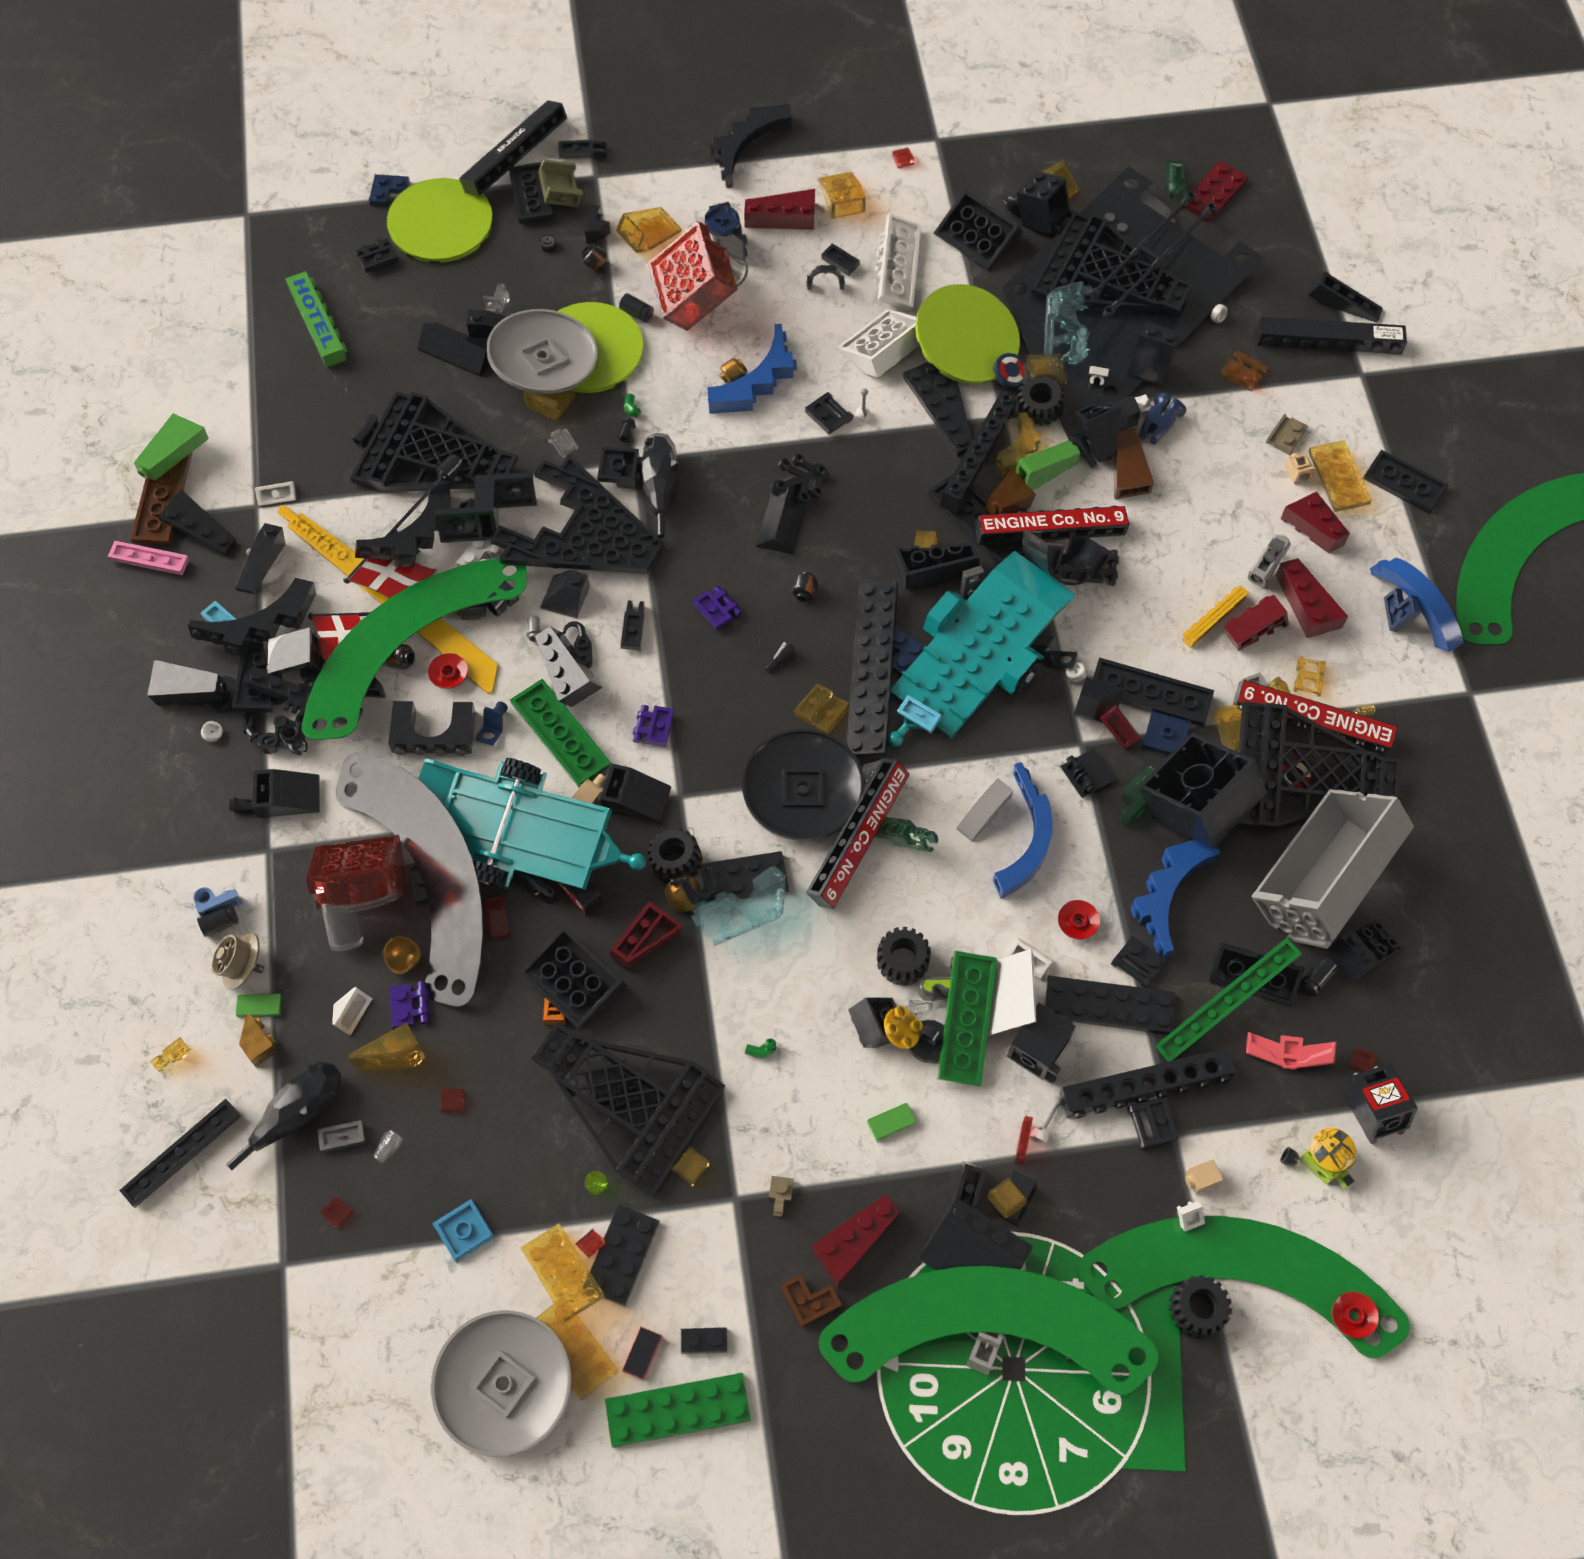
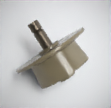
M252 933L245 934L240 939L234 935H227L218 944L212 957L211 970L214 975L223 977V984L227 989L236 990L247 981L253 971L259 974L264 971V966L257 964L260 950L258 937Z

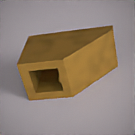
M249 1013L245 1017L239 1046L252 1064L257 1067L277 1053L274 1047L276 1041L270 1033L265 1035L262 1031L265 1026L259 1017L254 1019Z

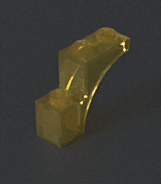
M1026 412L1019 414L1017 425L1020 435L1009 448L998 452L996 464L1003 478L1012 469L1016 472L1018 460L1025 458L1027 454L1038 452L1041 438L1039 433L1035 432L1033 420L1028 417Z

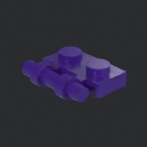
M719 585L713 588L716 594L712 595L709 591H706L693 600V605L716 631L732 621V616L729 613H734L736 617L742 614L739 604L736 601H732L728 596V592L725 589H721ZM719 601H723L726 606L723 607Z
M641 705V709L636 717L638 719L637 725L632 733L634 735L633 742L640 743L641 738L645 736L647 737L646 744L666 747L674 709L654 706L653 712H648L649 706ZM646 721H651L649 728L644 727Z
M418 982V990L412 991L411 984L389 987L393 1030L415 1027L414 1018H420V1024L429 1023L430 1007L427 1004L429 990L426 989V982ZM413 1000H419L418 1009H414Z

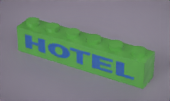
M306 271L286 278L289 290L326 368L346 361V346L344 342L339 341L341 336L338 329L333 328L335 324L331 315L327 316L329 312L326 304H321L320 302L322 297L319 290L315 291L314 289L316 284L313 278H309Z

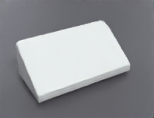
M293 481L255 487L258 506L296 500L295 484Z
M1021 938L1016 939L1006 957L1032 949L1034 976L1042 980L1054 963V960Z

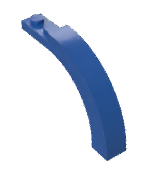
M1022 762L1014 764L1012 774L1032 816L1033 839L1019 860L1009 867L994 873L993 883L1000 898L1016 892L1033 878L1045 859L1052 835L1053 821L1046 794L1039 796L1038 788L1032 784L1028 768L1024 767Z

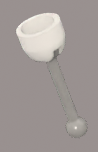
M863 388L861 390L862 407L856 411V420L866 423L870 420L871 413L865 407L868 390Z
M1060 1097L1054 1099V1105L1043 1126L1035 1128L1029 1137L1032 1142L1039 1146H1045L1048 1141L1049 1132L1046 1128L1057 1107L1062 1104Z

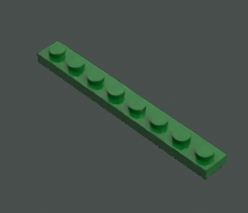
M1287 937L1154 1047L1167 1062L1172 1061L1298 958L1301 952Z

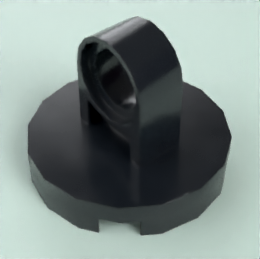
M936 1020L921 1021L923 1029L920 1031L919 1040L909 1050L916 1059L924 1063L938 1062L940 1060L944 1025Z

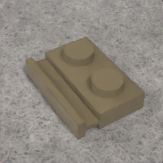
M1284 413L1267 438L1266 443H1271L1274 448L1290 455L1306 432L1308 425L1294 418L1290 419Z

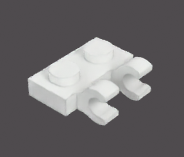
M491 540L471 541L456 562L457 567L484 561L486 555L493 559H498L502 555L501 552H498L500 547L493 545Z

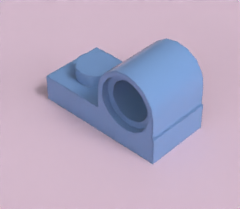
M202 887L196 890L193 896L195 907L200 916L223 907L227 908V905L230 904L233 907L243 904L236 889L226 890L216 897L211 889ZM210 898L207 902L202 903L204 899Z

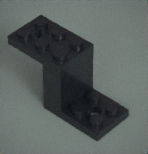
M533 473L475 476L474 507L435 509L440 542L491 540V537L499 527V508L537 506ZM516 488V489H519L520 491L514 492V491H512V489ZM453 524H461L462 526L456 527Z

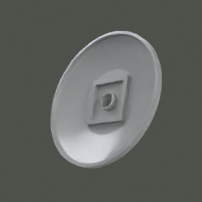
M531 309L514 313L501 320L493 328L487 341V357L495 373L508 384L533 393H558L580 385L591 375L597 362V344L591 332L575 318L553 310Z
M511 1310L484 1313L460 1326L448 1338L437 1356L431 1379V1397L435 1414L445 1432L457 1444L471 1452L489 1457H505L522 1453L543 1441L561 1420L571 1393L572 1375L570 1361L558 1336L539 1319ZM507 1377L509 1379V1387L504 1391H500L497 1387V1382L500 1378Z

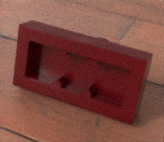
M1117 705L1100 716V720L1123 749H1126L1140 739L1139 733Z

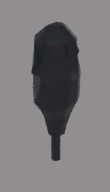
M654 433L645 439L641 460L643 488L657 517L658 538L665 537V516L668 513L671 499L676 493L679 466L676 446L669 435L664 433Z
M317 1062L314 1065L310 1064L306 1071L290 1080L268 1103L262 1119L249 1137L248 1145L226 1164L231 1171L252 1152L259 1151L292 1133L298 1134L300 1128L327 1109L332 1100L341 1091V1073L334 1064Z

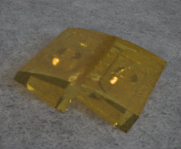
M816 684L793 712L814 729L829 734L848 712L850 704L834 696L832 690Z

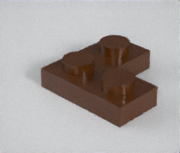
M801 1274L780 1285L801 1328L842 1307L832 1285L811 1295Z

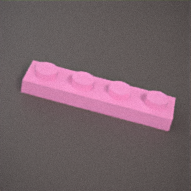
M114 541L108 555L110 561L183 575L189 561L187 555Z

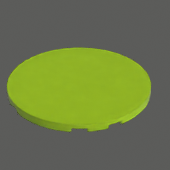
M434 178L418 182L397 196L388 212L387 227L393 243L405 255L408 254L415 257L416 260L423 262L439 261L440 263L461 259L476 251L490 234L493 216L490 203L484 194L479 197L465 193L458 179Z
M965 284L941 287L925 299L916 317V338L923 350V355L930 364H933L940 370V373L952 380L973 385L993 382L996 380L995 371L993 372L995 361L1006 353L1018 355L1020 346L1019 331L1012 314L998 298L981 288Z
M598 302L577 303L557 311L581 322L591 332L597 344V362L593 372L584 382L569 389V391L579 393L605 391L614 388L616 384L622 381H626L634 373L643 356V338L637 323L630 315L615 306Z

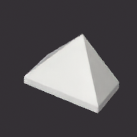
M354 987L333 1005L332 1024L351 1036L372 998Z

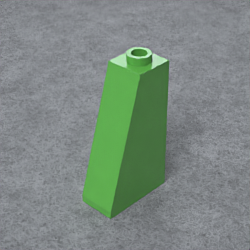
M172 413L135 460L134 464L138 470L137 473L143 478L148 477L155 481L209 439L205 428Z
M1068 440L1018 460L1016 473L1032 490H1035L1078 464L1081 452L1076 445H1073Z

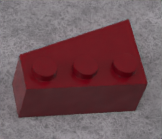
M1317 491L1285 506L1281 516L1282 521H1288L1295 526L1296 531L1299 533L1302 531L1310 537V541L1327 553L1343 547L1350 535V532Z
M1274 594L1270 597L1266 596L1255 607L1247 608L1238 618L1230 619L1226 626H1224L1225 634L1236 649L1240 651L1259 641V637L1263 634L1271 635L1274 633L1273 629L1281 625L1284 628L1289 626L1288 612Z
M648 901L611 949L610 957L627 969L681 933L683 925Z

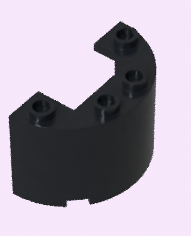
M1024 530L1023 551L1028 561L1065 585L1074 586L1090 581V577L1096 572L1100 573L1112 553L1090 538L1076 535L1070 536L1066 553H1063L1065 548L1063 545L1047 543L1040 538L1041 532Z

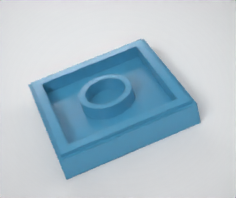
M472 1199L432 1223L455 1263L495 1238Z

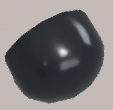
M1010 196L1008 200L1003 199L1004 205L1010 213H1020L1017 197L1013 198Z

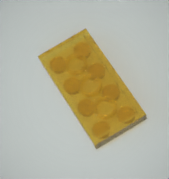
M1345 440L1309 448L1308 453L1334 512L1370 505L1372 500Z
M560 1223L520 1247L564 1322L605 1297Z
M564 1296L536 1317L545 1323L562 1342L571 1366V1388L581 1401L619 1371Z

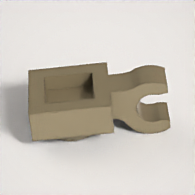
M771 1177L769 1200L775 1201L773 1216L782 1217L784 1202L791 1203L794 1178Z

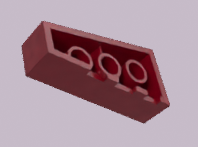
M815 189L745 199L744 228L814 230Z
M1299 558L1280 563L1275 576L1305 636L1310 638L1343 628L1348 615Z
M887 1194L812 1244V1252L837 1288L897 1221L899 1211Z

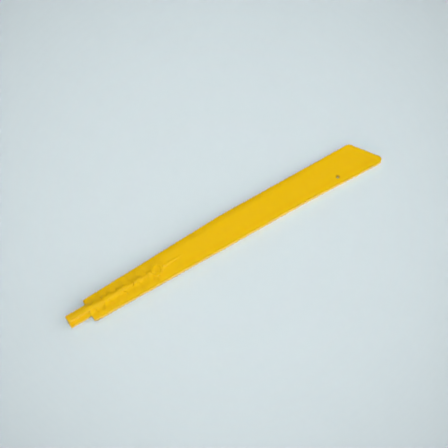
M286 505L279 507L277 513L289 522L287 524L288 528L347 577L363 561V558H355V551L303 513L297 515ZM357 584L380 604L389 599L368 587ZM440 618L417 632L419 636L441 654L453 653L462 657L467 664V676L486 693L490 694L493 692L498 667L497 663L446 621Z

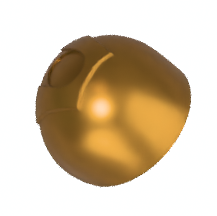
M682 875L675 878L679 880L681 877L686 876L696 891H702L698 881L691 876ZM669 881L666 885V899L675 911H690L699 904L693 905L689 901L681 884L671 885Z
M395 936L384 947L385 963L396 974H404L418 965L422 957L418 945L408 937Z

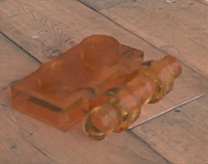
M1236 350L1233 357L1238 359V361L1230 358L1221 370L1220 375L1252 392L1262 378V375L1257 372L1261 371L1265 374L1268 367L1263 365L1262 361L1250 358L1249 354ZM1244 363L1248 364L1249 366L1252 367V369H1250V368L1244 366L1243 364H1244Z

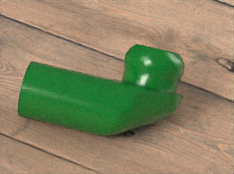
M771 1038L766 1039V1042L760 1047L747 1044L745 1054L765 1059L776 1051V1041Z

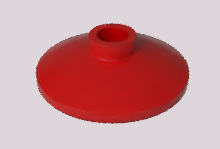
M453 653L437 656L428 667L430 681L435 686L443 689L457 687L465 680L468 673L465 660Z
M1072 900L1064 904L1060 909L1058 924L1062 932L1068 937L1083 940L1090 938L1096 933L1100 925V917L1096 908L1090 903L1083 900ZM1079 920L1081 925L1075 924L1074 921Z
M1346 1292L1335 1300L1332 1307L1334 1324L1340 1332L1348 1337L1356 1339L1367 1337L1374 1332L1378 1325V1310L1374 1302L1362 1293ZM1353 1311L1359 1316L1356 1321L1352 1320L1349 1316Z

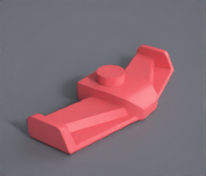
M1248 1032L1246 1054L1279 1065L1283 1069L1296 1070L1297 1068L1335 1064L1337 1042L1303 1046V1037L1280 1035V1043Z

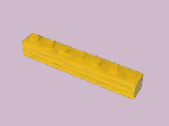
M1241 585L1237 588L1234 587L1229 595H1225L1222 602L1219 601L1214 609L1211 608L1206 616L1203 615L1198 623H1194L1189 631L1186 630L1183 633L1182 641L1192 648L1246 600L1249 591Z

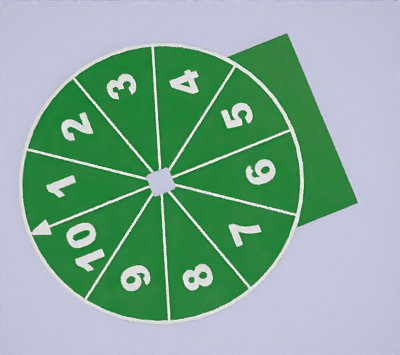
M1012 1232L1033 1245L1021 1270L1048 1276L1077 1287L1084 1292L1091 1293L1079 1276L1078 1267L1080 1260L1084 1256L1083 1254L1065 1244L1046 1237ZM922 1263L909 1278L935 1270ZM1095 1263L1091 1266V1274L1095 1278L1102 1279L1107 1275ZM1109 1281L1105 1285V1292L1110 1297H1118L1121 1294V1286L1119 1283ZM1178 1285L1161 1287L1143 1295L1126 1307L1115 1310L1127 1318L1154 1343L1159 1356L1154 1372L1136 1390L1126 1395H1117L1108 1391L1088 1371L1076 1362L1068 1363L1066 1358L1054 1349L1032 1340L1008 1334L1003 1336L988 1376L967 1367L979 1332L943 1336L904 1351L877 1370V1383L881 1404L895 1439L913 1465L942 1491L973 1507L1000 1514L1035 1515L1068 1507L1100 1489L1120 1469L1186 1472L1180 1329H1177L1175 1326L1177 1323L1176 1319L1171 1320L1170 1315L1173 1312L1169 1310V1305L1172 1303V1301H1169L1170 1297L1174 1294L1173 1291ZM1136 1347L1129 1351L1128 1358L1132 1364L1142 1365L1146 1360V1354L1141 1348ZM1003 1357L1025 1359V1381L1003 1380ZM1117 1364L1112 1368V1376L1116 1381L1124 1382L1129 1377V1370L1125 1365Z

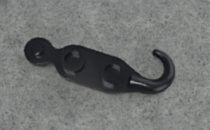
M568 622L563 628V633L566 634L570 627L578 629V635L574 642L575 652L583 659L584 664L589 670L593 664L592 644L586 634V629L580 622Z

